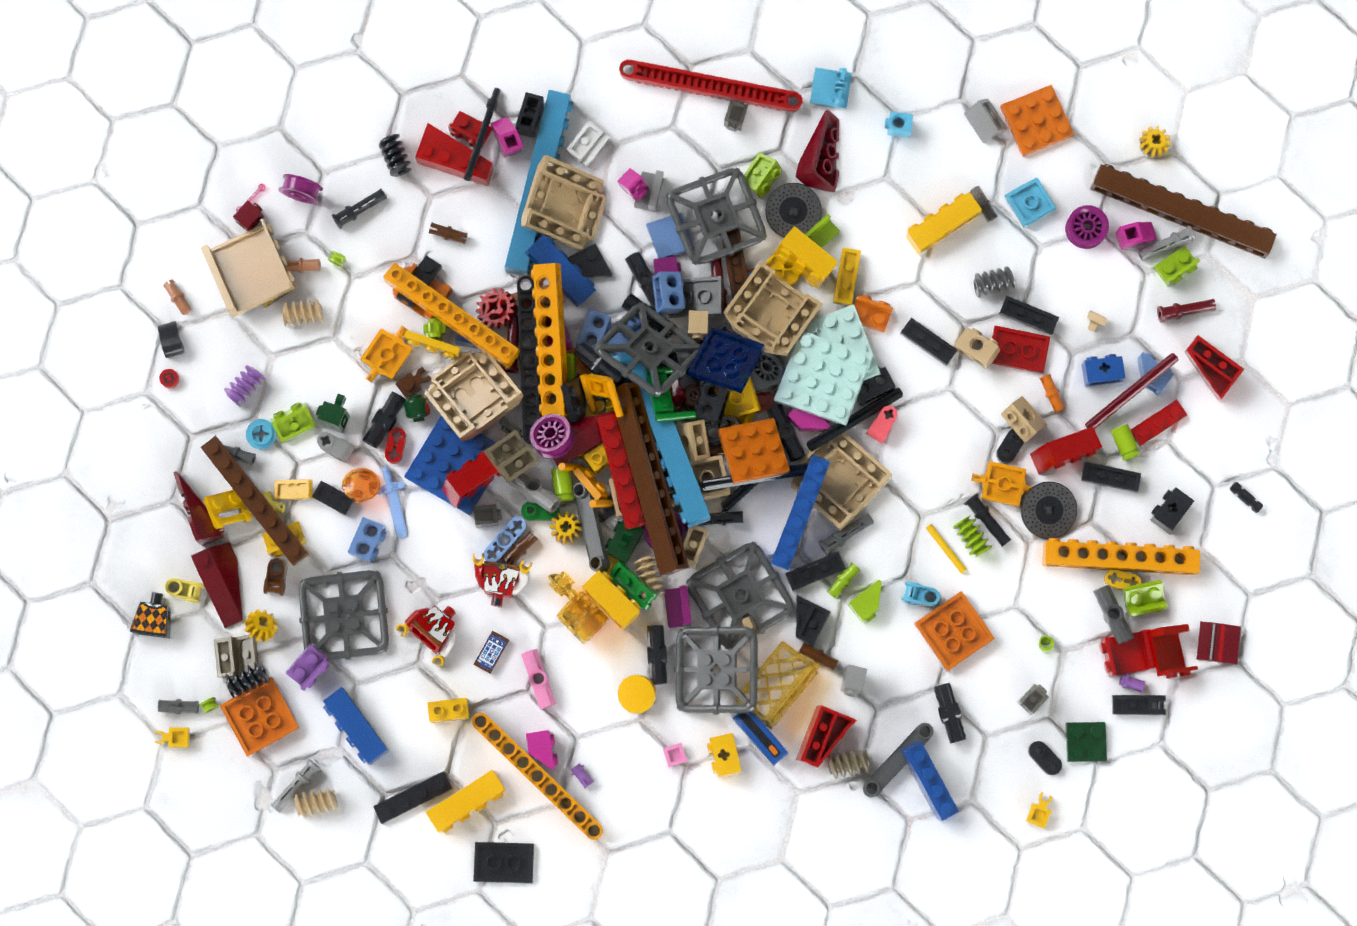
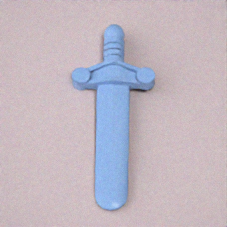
M384 466L382 472L384 473L385 484L377 488L376 493L378 495L386 493L396 534L399 538H405L407 536V529L397 490L405 488V483L393 482L389 467Z

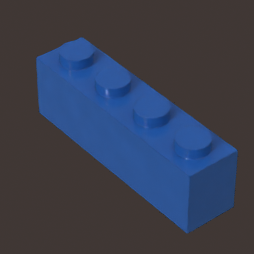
M542 235L525 254L535 264H561L562 292L576 307H579L596 291L594 288L595 284L581 274L582 271L576 264L572 265L567 260L568 256L562 250L559 251L554 246L555 242L549 236L545 237Z
M343 687L323 700L325 704L323 709L329 716L333 715L337 721L334 724L340 732L345 731L348 735L346 738L347 742L352 748L356 746L359 751L357 755L363 763L367 762L371 765L389 752L386 745Z
M915 741L901 749L900 752L936 819L944 821L958 813L959 810L923 743Z

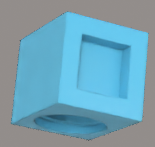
M891 112L889 118L886 117L885 129H888L887 135L909 138L912 131L913 114ZM894 122H901L903 127H896Z

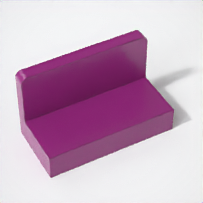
M687 585L679 586V588L665 589L666 593L664 596L668 627L691 626Z

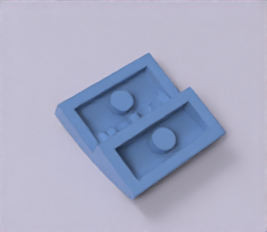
M680 212L679 215L682 220V223L685 224L686 222L683 217L682 212ZM672 216L646 224L658 258L673 257L686 252L679 234L675 231L676 226ZM686 230L687 236L694 250L695 247L691 235L689 233V230Z

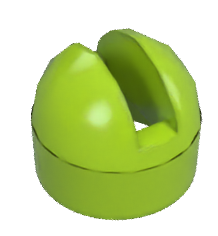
M1047 635L1042 636L1038 642L1039 649L1043 652L1051 651L1054 647L1053 638Z

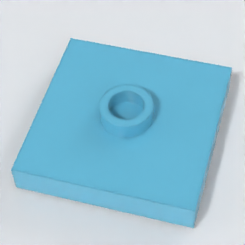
M1038 177L1004 196L1023 228L1057 209Z

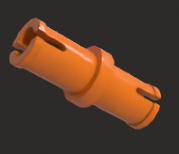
M1051 374L1039 378L1046 392L1045 397L1049 399L1054 413L1066 409L1059 395L1060 390L1056 388Z

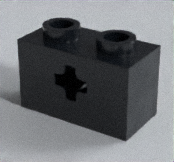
M525 92L515 126L518 134L535 138L545 104L543 96Z
M1177 487L1172 491L1168 489L1162 497L1163 503L1161 505L1157 504L1151 512L1153 516L1150 520L1168 534L1174 530L1194 502L1192 498ZM1169 506H1172V507H1173V509H1172L1173 512H1171V513L1168 512Z

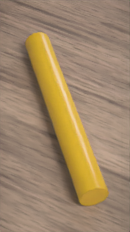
M932 524L926 527V530L961 574L966 571L967 568Z

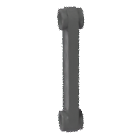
M579 482L574 485L573 494L588 554L589 567L595 572L598 570L601 573L606 572L610 567V561L607 557L597 507H590L589 502L595 499L585 486Z
M928 723L918 725L863 784V793L871 798L877 796L907 764L900 750L915 741L922 742L925 745L933 736V727ZM924 726L929 729L928 737H923L920 734L921 727ZM869 783L875 784L877 788L874 794L867 792L866 787Z

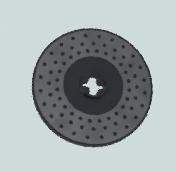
M787 183L776 188L770 194L765 207L768 225L776 234L784 238L794 226L806 234L820 221L822 213L821 203L816 193L808 186L800 183ZM791 206L792 208H798L797 215L789 214Z
M1052 481L1038 483L1031 487L1023 497L1020 508L1021 518L1025 527L1033 535L1044 539L1058 538L1067 533L1076 520V499L1072 492L1060 483ZM1046 506H1048V507H1051V506H1052V508H1051L1052 514H1049V513L1046 514V511H1047Z

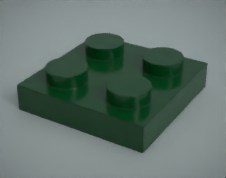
M1105 722L1065 723L1067 762L1107 761Z

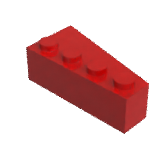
M427 123L415 158L417 164L464 179L473 150ZM479 155L471 181L488 186L494 171L493 163Z
M483 451L478 454V458L474 461L470 459L462 465L460 470H453L446 475L447 478L442 491L454 508L461 505L460 501L465 496L469 499L475 495L474 493L479 490V486L486 487L495 479V475L501 476Z

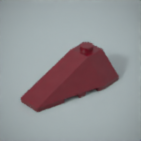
M825 110L799 160L795 177L808 187L833 193L836 191L839 178V170L836 169V160L839 159V153L836 152V142L839 141V119L831 111Z
M615 411L581 418L577 422L568 421L574 430L575 441L572 448L565 455L553 459L557 467L560 463H567L601 443L602 439L596 419L615 414Z
M177 471L173 472L180 495L185 498L183 506L187 514L191 515L187 518L195 541L201 546H205L223 539L224 527L220 529L214 528L205 504L181 474Z
M231 543L209 547L191 555L197 572L224 628L243 621L238 559Z

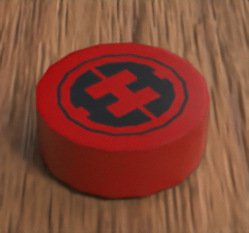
M165 369L161 372L159 380L165 388L170 389L176 387L179 383V375L173 369Z

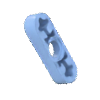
M522 517L512 518L484 550L486 561L498 563L522 536L527 528L526 522ZM521 521L522 529H516L514 531V534L517 535L514 538L512 534L506 530L509 528L510 531H512L515 527L513 523H519ZM503 535H508L511 538L510 543L506 546L501 545L499 541ZM495 543L501 549H504L503 552L500 550L496 552V559H488V552H493L496 549V546H493Z

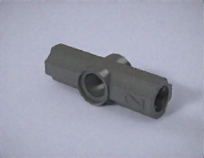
M1110 585L1095 590L1093 593L1103 612L1104 621L1109 625L1117 644L1119 645L1133 639V634L1124 617V611L1119 606ZM1109 611H1115L1118 618H1111Z

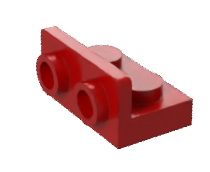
M459 110L453 123L448 125L450 135L456 139L462 138L467 141V144L474 147L482 122ZM491 126L488 128L483 146L492 132Z

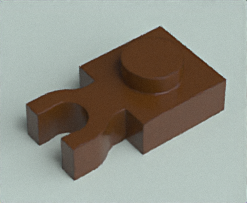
M423 366L418 369L415 376L409 373L395 383L406 399H408V396L415 395L422 390L420 384L431 380L429 375L426 378L421 377V374L425 372Z

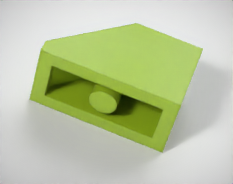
M880 579L848 603L849 608L861 623L865 620L870 622L877 616L875 612L879 609L882 584Z

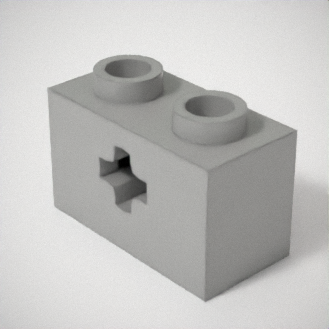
M850 664L845 667L840 689L844 691V695L855 697L863 691L867 668Z

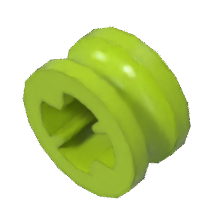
M331 251V257H328L327 260L336 266L343 267V261H346L347 258L338 252Z
M215 697L199 704L204 709L202 711L203 714L211 712L220 706L219 703L215 702Z

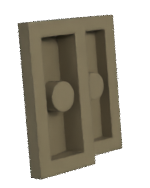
M513 430L483 451L508 483L539 462L531 447L525 444L517 430Z
M249 635L214 639L218 678H226L225 675L227 674L233 677V671L240 675V668L247 672V665L254 669V662L259 664L255 637L249 638Z

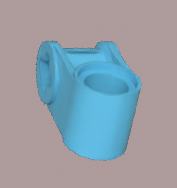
M906 581L905 594L901 601L914 605L934 607L940 599V594L934 588ZM932 593L935 595L936 600L928 602L925 595Z

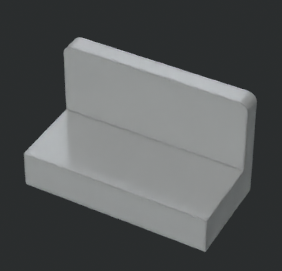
M988 98L979 100L964 112L965 117L983 143H987L995 135L1004 133L1008 129Z
M656 170V174L643 171L641 176L649 189L643 198H639L634 202V207L656 212L664 171Z

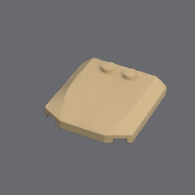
M548 155L543 156L537 166L522 214V227L545 237L549 236L552 240L578 251L583 250L584 246L596 236L606 203V196L603 194L602 188L604 180Z
M760 261L723 313L733 330L766 353L787 356L823 304L808 293L805 296L774 275L776 271Z
M470 351L461 355L435 374L428 391L425 390L424 392L428 400L462 442L473 439L520 403L524 396L496 360L484 351L476 353Z
M845 432L816 450L810 451L797 464L809 463L812 454L831 461L813 507L840 531L849 525L892 477V473ZM804 475L793 477L791 482V488L797 493Z

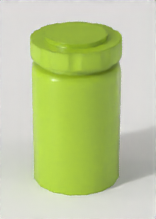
M1128 424L1110 431L1120 455L1123 456V461L1131 460L1141 454Z
M559 468L551 469L554 494L561 498V503L574 500L570 471H561Z

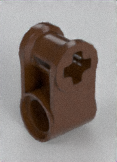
M273 558L268 562L263 586L264 594L269 592L284 596L288 566L282 559ZM280 562L282 564L281 571L274 572V564Z

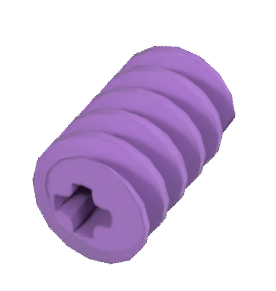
M248 365L245 366L247 373L240 371L242 378L237 376L234 378L237 384L230 382L231 389L224 388L228 398L239 407L241 406L238 401L246 402L244 395L251 396L249 389L256 391L254 384L261 386L262 384L259 379L266 380L258 370Z

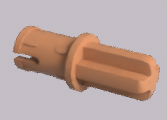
M300 258L299 260H287L288 265L285 266L287 271H300L301 273H304V271H320L321 261L320 259L304 260Z
M173 279L169 280L170 284L166 281L163 287L170 295L171 302L175 303L182 315L189 314L192 309L184 298L185 294L180 292Z

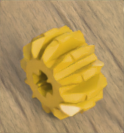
M1159 125L1155 129L1150 126L1147 131L1143 130L1141 133L1142 137L1138 140L1142 143L1139 149H1145L1144 155L1149 152L1151 158L1155 154L1161 157L1162 153H1167V147L1171 145V142L1168 141L1170 135L1164 134L1166 129L1159 131Z
M568 511L565 512V517L558 513L559 520L554 517L552 518L553 523L556 525H549V528L554 530L551 532V536L558 535L556 542L563 538L564 545L567 544V539L574 543L572 536L580 537L575 531H582V527L577 526L580 524V519L574 521L576 514H572L569 518ZM565 524H568V526L571 527V529H568L567 532H564L563 529H561V527H564Z
M257 609L254 613H249L248 618L244 622L246 626L245 632L250 633L249 638L255 637L256 642L260 639L266 642L268 638H273L274 633L278 630L276 625L277 619L272 618L273 613L267 614L266 609L262 612Z

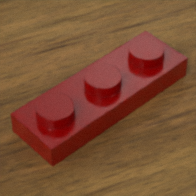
M1175 400L1130 430L1140 447L1185 418L1188 414L1178 400Z

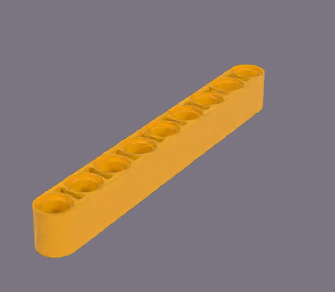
M481 712L473 716L472 725L588 838L597 840L602 836L603 828L600 823L492 719ZM479 717L486 718L487 722L484 727L476 725V720ZM494 730L499 731L501 734L497 741L490 739V734ZM507 744L514 745L515 750L512 754L504 752V747ZM522 757L529 760L526 768L518 766V761ZM535 771L543 773V778L539 782H535L532 779V774ZM555 785L557 787L556 794L548 795L546 793L547 786ZM563 798L571 800L570 808L563 809L560 806ZM577 812H583L586 816L582 823H578L574 819ZM592 825H596L600 829V833L595 837L591 836L588 832Z

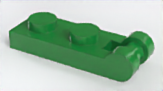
M618 561L609 575L617 585L622 587L645 610L650 609L652 606L651 602L659 595L658 591L651 588L623 561Z

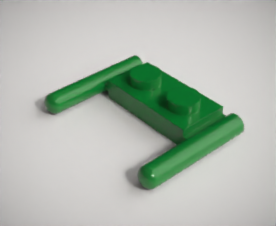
M667 366L657 368L660 386L668 379L667 374L673 373ZM645 368L647 383L653 386L650 371ZM670 388L659 397H654L650 394L655 422L693 419L697 416L695 411L674 413Z

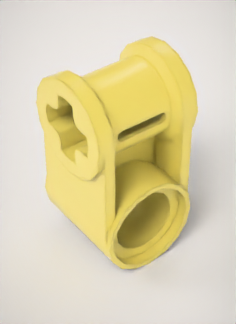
M171 578L165 583V591L170 596L200 604L201 600H199L204 584ZM178 583L180 586L179 590L172 593L170 591L171 585Z

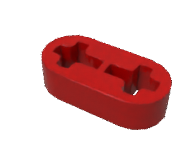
M399 427L391 429L388 434L385 458L391 464H397L403 458L406 433ZM400 432V435L403 437L399 438L398 443L395 444V438L392 436ZM394 447H396V453L399 456L391 460L389 453H393Z

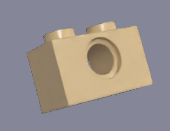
M689 310L688 336L698 344H701L708 335V311Z
M966 327L954 344V347L958 349L957 352L988 370L1000 352L998 342L990 337L986 339L981 336L982 333L975 328L971 330ZM981 343L983 347L980 350L973 349L974 345Z
M1023 396L1010 404L1001 413V416L1025 443L1048 425Z
M704 419L675 423L689 461L709 458L710 451Z
M697 525L689 528L683 543L689 567L693 569L697 565L709 534V530Z

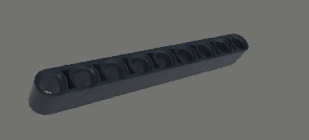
M522 276L517 282L521 392L524 395L522 398L523 438L526 445L534 447L527 440V435L530 433L535 422H527L526 416L532 413L537 416L536 421L540 418L539 379L537 374L538 357L536 356L537 338L535 337L536 319L533 314L536 306L532 296L534 281L529 276ZM529 282L531 287L528 290H523L521 284ZM523 301H531L532 306L529 309H524L521 306ZM525 319H530L533 324L531 327L525 328L522 322ZM531 338L534 341L533 345L530 347L524 346V339ZM526 357L534 359V363L531 366L523 363ZM527 376L535 378V382L531 385H527L524 380ZM530 394L536 397L535 402L532 404H528L525 401L526 396Z

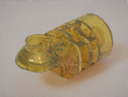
M564 570L560 574H549L547 577L551 581L549 583L550 587L561 597L565 595L570 600L556 615L557 619L584 645L608 622L609 617L583 591L578 593L572 587L575 581ZM586 612H588V613L577 623V621H578Z

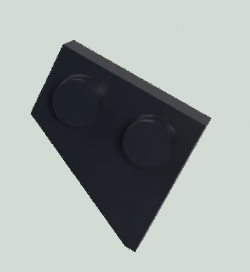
M596 243L569 256L567 259L572 265L576 264L581 269V274L584 277H612V273Z
M580 375L575 376L560 386L570 422H577L586 416V396L579 377Z
M797 595L796 638L814 647L831 611Z

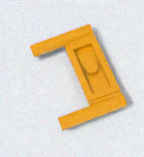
M582 374L579 376L590 412L598 410L593 396L596 395L611 398L616 417L624 415L614 381L611 377L595 374Z
M577 463L559 464V470L573 471L574 475L595 498V500L589 502L590 507L610 508L613 506V501L607 500L610 495L606 491V486L597 481L591 469L583 468L582 464Z

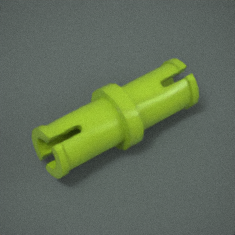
M851 562L846 570L837 576L838 579L827 592L837 599L845 587L851 585V580L861 569Z

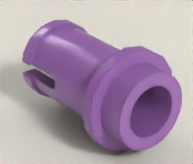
M1122 674L1119 685L1124 689L1127 687L1142 693L1145 681L1130 677L1129 674Z
M578 763L571 769V775H575L585 789L594 780L583 768L584 765Z

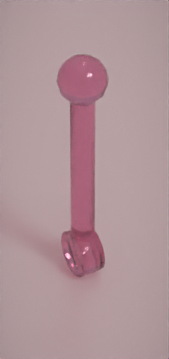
M259 184L258 189L241 206L236 208V212L247 201L251 202L260 192L265 191V184Z

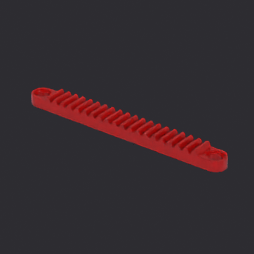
M631 59L622 61L619 66V73L623 79L639 84H650L654 87H665L675 91L681 90L690 94H701L705 97H717L726 101L732 100L741 104L747 103L748 105L761 106L762 108L768 107L777 111L796 112L803 103L802 96L795 91ZM630 65L634 71L631 74H626L623 68ZM794 97L798 100V104L791 106L788 100Z

